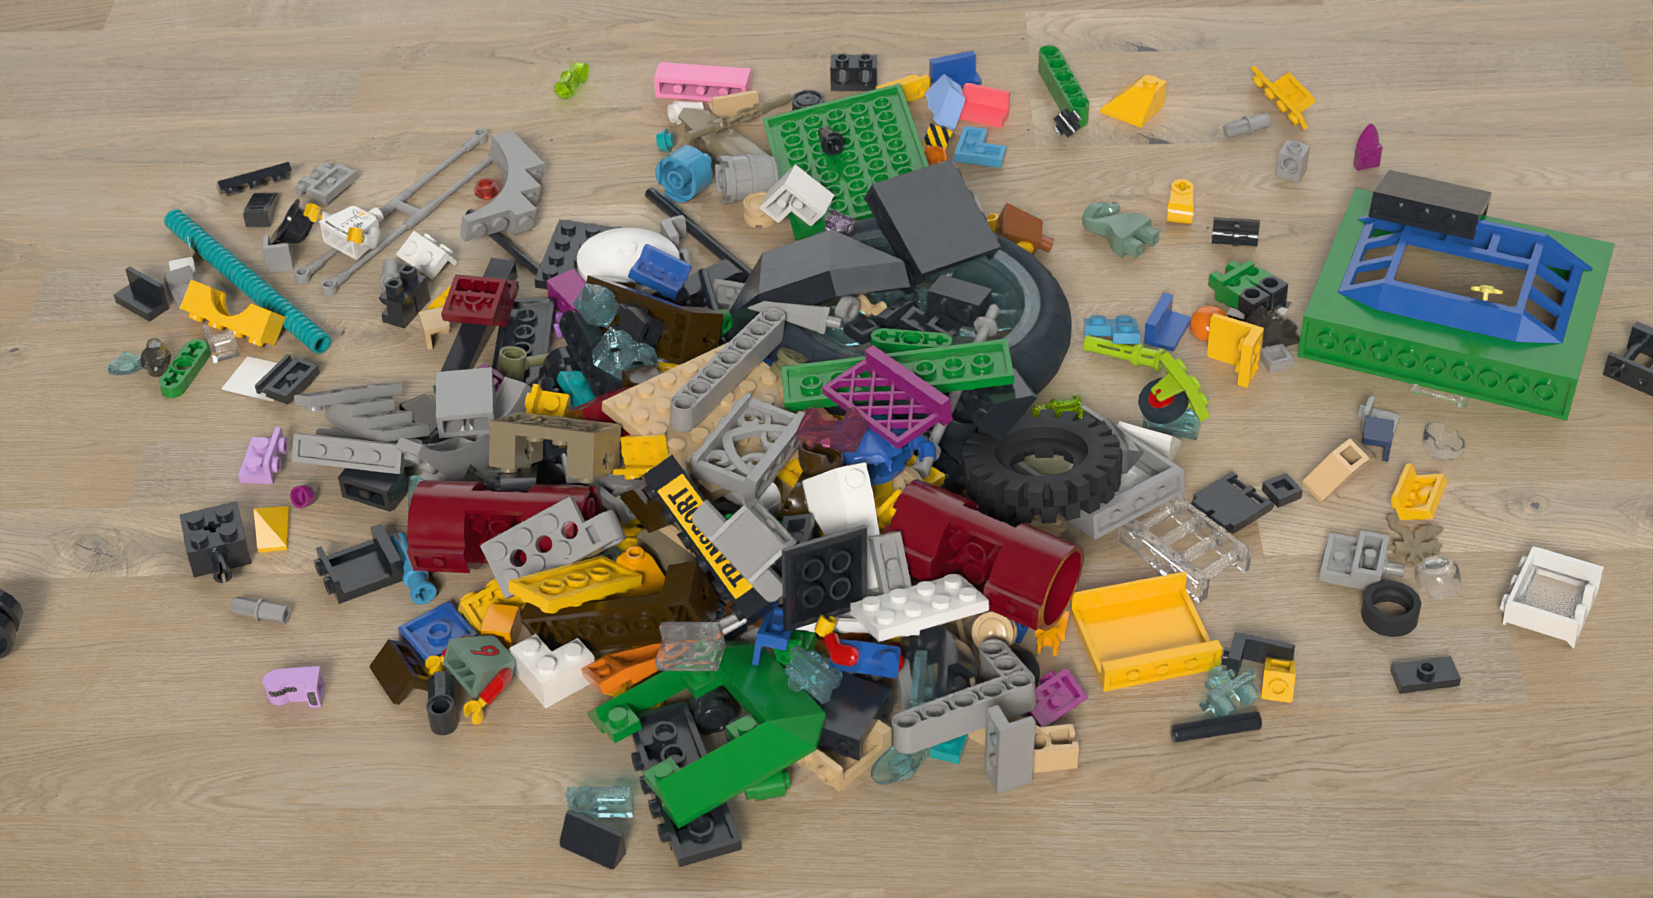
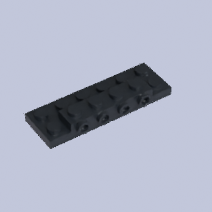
M686 700L635 714L642 726L641 730L631 735L636 751L631 753L635 772L642 771L643 773L670 757L682 769L707 755ZM644 775L639 777L643 794H650L652 798L648 800L652 819L659 818L661 824H657L661 843L668 842L679 867L742 850V841L726 802L678 828L664 811L661 800L645 782Z

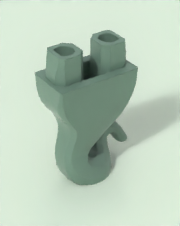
M1106 202L1091 203L1083 213V227L1087 231L1107 239L1111 249L1119 257L1123 258L1129 254L1134 258H1138L1144 251V243L1151 247L1158 243L1159 231L1151 227L1150 218L1136 213L1114 215L1120 210V206L1116 202L1111 204Z

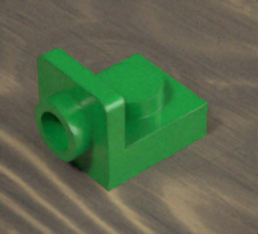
M793 631L786 651L773 648L776 660L781 665L807 666L818 642L816 633Z

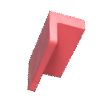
M965 83L964 96L966 100L959 119L1002 128L1009 116L1010 92Z

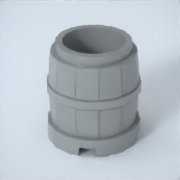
M745 153L731 157L729 155H719L716 158L720 160V164L715 165L717 192H722L723 198L719 199L722 205L742 202L751 193L768 192L778 181L775 159L768 154Z

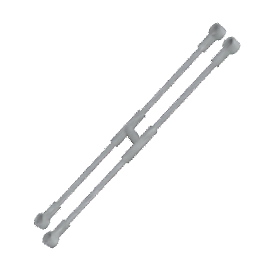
M483 128L474 130L473 136L458 151L409 189L403 190L379 209L383 214V219L395 209L410 215V217L403 222L400 228L347 270H342L332 279L323 280L321 282L323 295H335L338 291L337 287L349 279L354 271L403 232L410 230L438 208L442 201L491 162L494 163L493 159L488 155L487 159L435 200L429 201L421 209L404 203L412 197L416 190L462 154L469 152L478 144H485L488 141L487 130ZM332 248L321 258H316L306 267L297 268L294 271L296 282L298 284L310 282L311 275L319 270L323 263L339 252V250Z

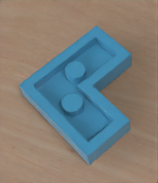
M964 126L954 152V161L1001 168L1006 156V146L985 143L988 137V129Z
M1092 315L1090 319H1083L1084 336H1111L1113 344H1140L1139 327L1136 319H1132L1131 316L1120 315L1116 319H1105V316Z

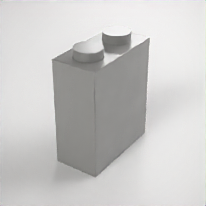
M492 367L436 372V422L439 438L490 434V420L496 419L495 386Z

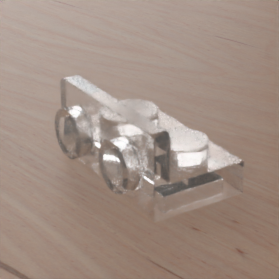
M662 622L659 629L662 643L655 660L658 671H718L726 646L719 622Z

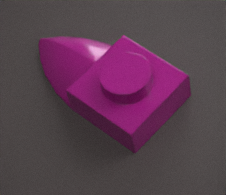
M1369 123L1363 130L1356 144L1353 166L1357 171L1380 166L1383 146L1379 142L1378 131L1372 123Z

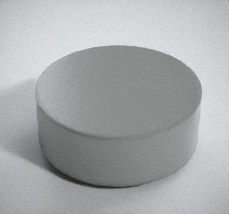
M853 296L842 297L837 304L835 317L842 318V322L846 324L853 321L860 308L859 300Z

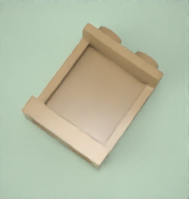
M877 721L863 743V756L860 761L849 757H842L837 753L817 747L816 751L800 759L797 763L804 768L810 769L824 784L831 785L840 792L891 750V728L882 721Z

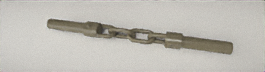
M787 93L769 101L756 103L753 106V110L749 107L740 109L735 117L722 116L714 119L704 126L684 133V139L689 142L710 133H718L728 129L731 126V122L736 120L740 123L749 121L753 118L754 113L757 116H761L774 108L792 102V96ZM745 111H748V112H746V115H750V116H749V117H746V118H744V119H741V118H743V115H739V114H740V113H743V112H745Z

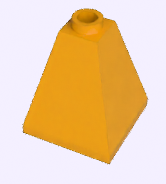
M638 545L629 547L626 552L618 556L616 562L641 574V586L629 589L626 593L608 595L606 600L648 596L651 594L657 595L663 591L665 576L652 556Z

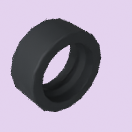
M1380 581L1371 585L1365 591L1361 616L1368 628L1379 635L1388 637L1404 636L1411 633L1417 626L1422 603L1419 595L1406 584L1396 581ZM1380 602L1397 603L1404 607L1408 613L1397 616L1388 615L1379 611L1374 605Z

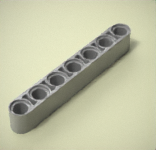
M769 307L762 310L671 398L670 427L673 430L689 432L695 428L782 342L785 313L781 309Z

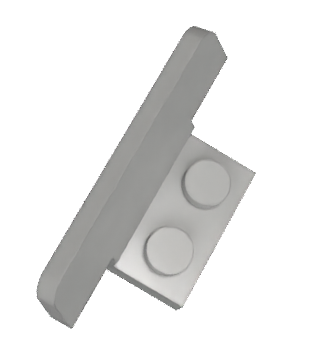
M756 498L743 505L729 520H726L708 500H705L693 513V524L767 602L778 600L783 596L782 579L770 566L782 556L783 548L793 546L797 541Z

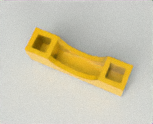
M194 280L190 281L180 309L189 312V318L202 323L204 319L209 320L208 326L223 331L224 327L229 328L228 334L243 339L244 335L249 336L248 342L263 347L264 343L275 346L286 318L254 304H250L242 313L231 316L226 306L225 292Z

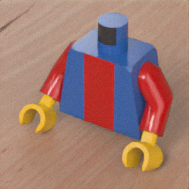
M820 615L814 631L824 637L823 642L830 656V670L896 678L898 673L903 670L905 659L900 644L902 636L881 641L883 644L839 639L838 635L833 633L838 621L833 616L826 620L823 615Z

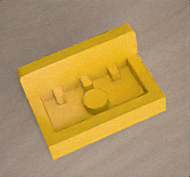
M1407 463L1402 474L1399 475L1395 491L1391 494V505L1393 509H1396L1399 519H1433L1447 485L1445 474L1417 475L1413 464Z

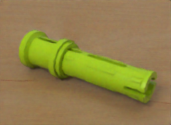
M1091 335L1085 337L1083 344L1084 351L1127 360L1135 367L1142 365L1154 368L1156 372H1160L1163 368L1158 358L1166 352L1163 348L1159 350L1144 347L1142 343L1135 344L1134 346L1129 344H1113L1112 340ZM1101 346H1106V347L1118 349V350H1120V351H1115V350L1103 348V347H1101Z

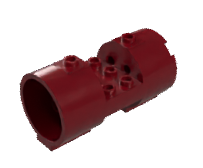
M916 479L901 492L892 507L896 509V512L892 517L891 526L885 525L883 534L893 531L901 532L910 576L930 582L944 578L949 574H960L989 600L990 611L1035 631L1038 629L1048 631L1057 624L1070 604L1081 576L1084 562V552L1081 546L1026 523H1022L1015 528L1005 522L988 517L978 511V505L974 501L926 481Z
M422 480L413 492L408 512L407 534L409 546L407 555L413 571L470 573L471 569H480L484 563H488L480 547L481 544L568 497L574 498L585 522L603 513L599 491L595 486L534 484L528 493H521L519 491L493 492L487 490L486 483ZM570 522L565 527V535L567 538L573 539L578 534V527L574 522ZM544 536L539 542V548L543 553L549 552L552 548V540L548 536ZM518 550L514 554V559L521 560L524 565L527 560L526 553L523 550ZM601 552L598 553V554H596V555H594V556H592V557H590V558H594V557L600 556Z

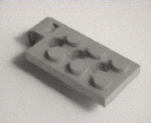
M568 497L481 544L480 547L505 599H510L515 595L508 592L509 580L579 562L584 558H590L605 549L619 544L626 539V535L614 510L603 512L585 522L574 498ZM570 522H574L578 527V534L573 539H569L565 535V527ZM544 536H548L552 540V548L547 553H543L539 548V542ZM518 550H523L527 556L525 564L521 567L514 563V554Z

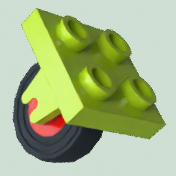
M1168 351L1159 356L1158 358L1167 375L1149 382L1142 389L1138 405L1143 416L1151 423L1159 425L1168 424L1177 420L1184 414L1186 409L1190 408L1200 422L1209 418L1210 415L1205 407L1209 402L1199 390L1201 386L1194 375L1188 376L1186 374L1187 368L1180 358L1174 360Z

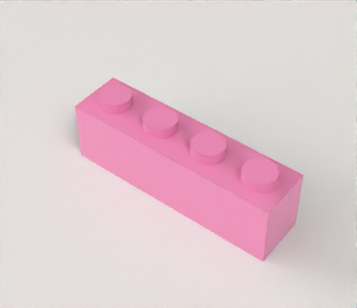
M660 62L654 77L655 96L659 98L712 101L713 97L751 91V69Z

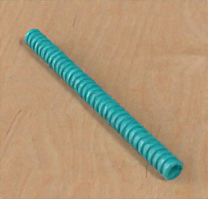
M173 209L166 214L164 224L188 246L190 244L191 249L258 304L259 307L285 316L283 327L313 353L321 354L329 348L331 337L328 333L267 284L266 281L191 220L190 217L179 209Z

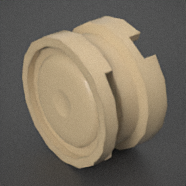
M768 192L751 193L744 198V219L749 226L756 228V225H762V228H767L776 223L774 219L759 209Z
M992 611L980 615L972 627V638L978 648L983 641L989 639L1001 640L1010 648L1015 643L1018 635V626L1015 621Z

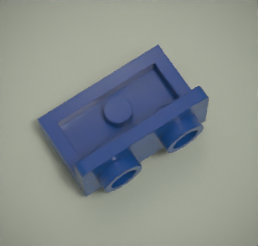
M645 244L639 259L630 269L628 278L634 280L639 285L647 286L659 292L664 297L675 300L686 284L692 265L654 246Z

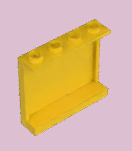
M1186 572L1140 579L1074 593L1071 600L1070 614L1103 692L1220 669L1222 646L1219 640L1211 641L1185 588Z

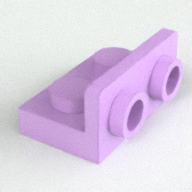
M275 427L272 438H251L238 473L240 483L273 484L276 474L281 471L282 456L288 451V439L283 436L282 427Z

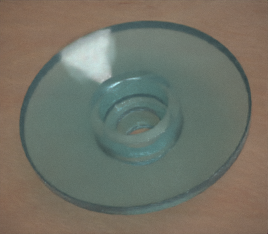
M894 745L885 751L874 763L871 769L872 779L877 784L882 785L910 779L925 760L928 748L915 753L904 754L898 752Z

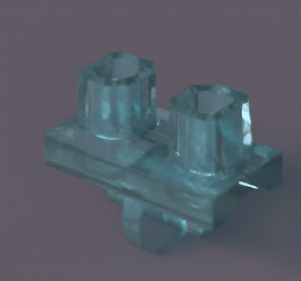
M799 646L791 648V660L785 669V674L790 677L788 680L789 688L795 692L805 689L822 704L828 702L832 690L840 686L842 672L836 667L825 668L822 665L821 655L815 650L805 652Z
M1220 666L1210 669V680L1205 682V686L1208 690L1215 689L1208 692L1207 700L1199 704L1203 712L1205 713L1211 709L1217 717L1234 714L1237 708L1230 699L1233 696L1238 699L1243 708L1256 702L1260 695L1252 683L1257 677L1253 670L1250 669L1230 680L1235 676L1232 669L1225 671Z

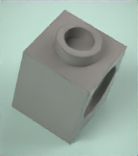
M1286 140L1279 152L1276 177L1299 183L1307 170L1310 145L1302 144L1299 141Z

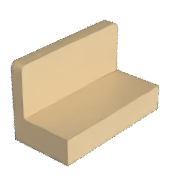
M757 90L713 97L712 102L708 103V108L718 118L722 116L732 118L736 116L737 111L749 107L753 110L754 104L759 103V94ZM745 111V112L739 114V115H743V118H741V119H744V118L750 116V115H746V112H748V111Z

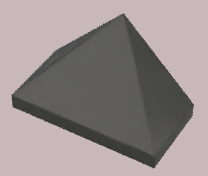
M1109 418L1103 419V423L1112 429V435L1116 434L1120 441L1121 474H1127L1144 452Z

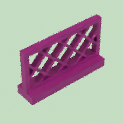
M874 345L864 351V360L822 387V393L897 449H900L936 423L945 426L953 420L951 402L947 396ZM865 370L872 375V378H856ZM871 386L870 392H855V387ZM876 386H888L891 388V391L875 392ZM840 387H850V392L837 393L835 390ZM906 399L910 402V405H894L895 400ZM869 400V406H855L853 404L854 401ZM874 400H890L889 406H874ZM916 413H926L929 415L925 419H913ZM888 414V420H874L872 415ZM893 414H909V420H893ZM895 428H908V431L899 437L891 432Z

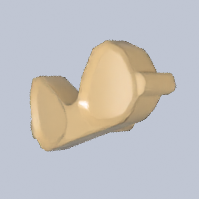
M865 295L857 297L860 303L859 311L865 312L864 315L866 317H869L871 314L877 316L887 308L883 301L872 305Z

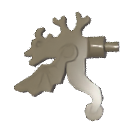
M1389 514L1387 516L1390 530L1402 537V541H1393L1392 544H1388L1387 550H1392L1393 554H1409L1410 557L1406 559V563H1412L1414 566L1416 565L1414 557H1417L1421 564L1429 563V558L1424 557L1423 554L1428 556L1433 554V559H1438L1439 551L1443 544L1438 543L1436 538L1431 541L1429 540L1443 532L1444 528L1442 526H1433L1431 524L1420 526L1419 529L1415 530L1413 536L1411 530L1395 524L1398 519L1396 515Z

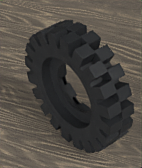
M1040 409L1039 417L1034 418L1031 410H1027L1002 441H999L978 428V434L972 433L968 437L967 445H964L963 448L965 490L967 489V495L972 501H977L979 508L985 512L994 509L995 516L1008 520L1015 512L1017 522L1032 523L1035 515L1041 516L1042 524L1056 523L1057 513H1061L1066 521L1080 518V509L1091 514L1100 509V502L1108 504L1114 498V492H1118L1121 485L1120 441L1116 434L1112 435V429L1104 423L1097 426V419L1085 415L1078 420L1077 412L1064 410L1059 418H1055L1054 409ZM1035 455V458H1054V455L1064 456L1065 461L1073 464L1069 471L1048 476L1023 475L1014 472L1011 468L1012 465L1024 461L1026 456Z

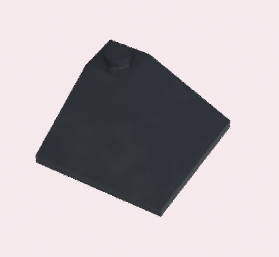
M865 525L782 549L783 629L786 632L816 623L820 615H823L825 619H829L830 616L836 617L851 612V603L861 601L867 597V527Z

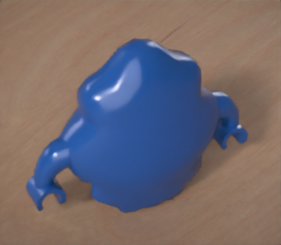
M872 415V418L874 420H888V415ZM854 416L839 422L833 428L832 434L821 444L822 447L841 451L844 456L843 467L866 463L871 486L887 483L902 473L905 464L913 456L914 450H918L919 462H923L925 457H933V461L937 459L935 444L924 435L920 434L900 449H897ZM895 428L891 432L899 437L908 429Z

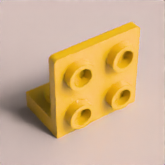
M1214 313L1210 320L1207 357L1235 365V373L1239 374L1237 385L1248 388L1259 370L1264 328Z

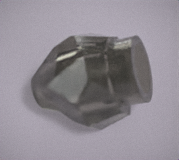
M151 338L147 341L146 348L141 353V366L148 371L150 376L161 377L170 365L172 354L158 338Z

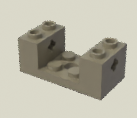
M516 412L490 420L489 466L498 467L500 472L515 473L518 471V468H529L532 466V463L543 460L544 439L552 440L554 445H567L566 477L578 478L577 481L580 483H594L595 479L607 478L610 473H613L612 469L620 467L621 424Z

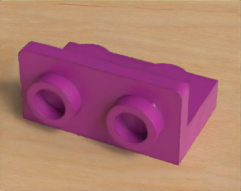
M1067 667L1057 674L1052 670L1039 679L1041 685L1035 688L1036 707L1025 714L1027 717L1032 716L1034 718L1035 725L1047 727L1089 697Z

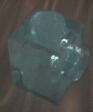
M586 283L573 302V305L588 324L601 327L609 326L620 306L615 300V295L604 286Z

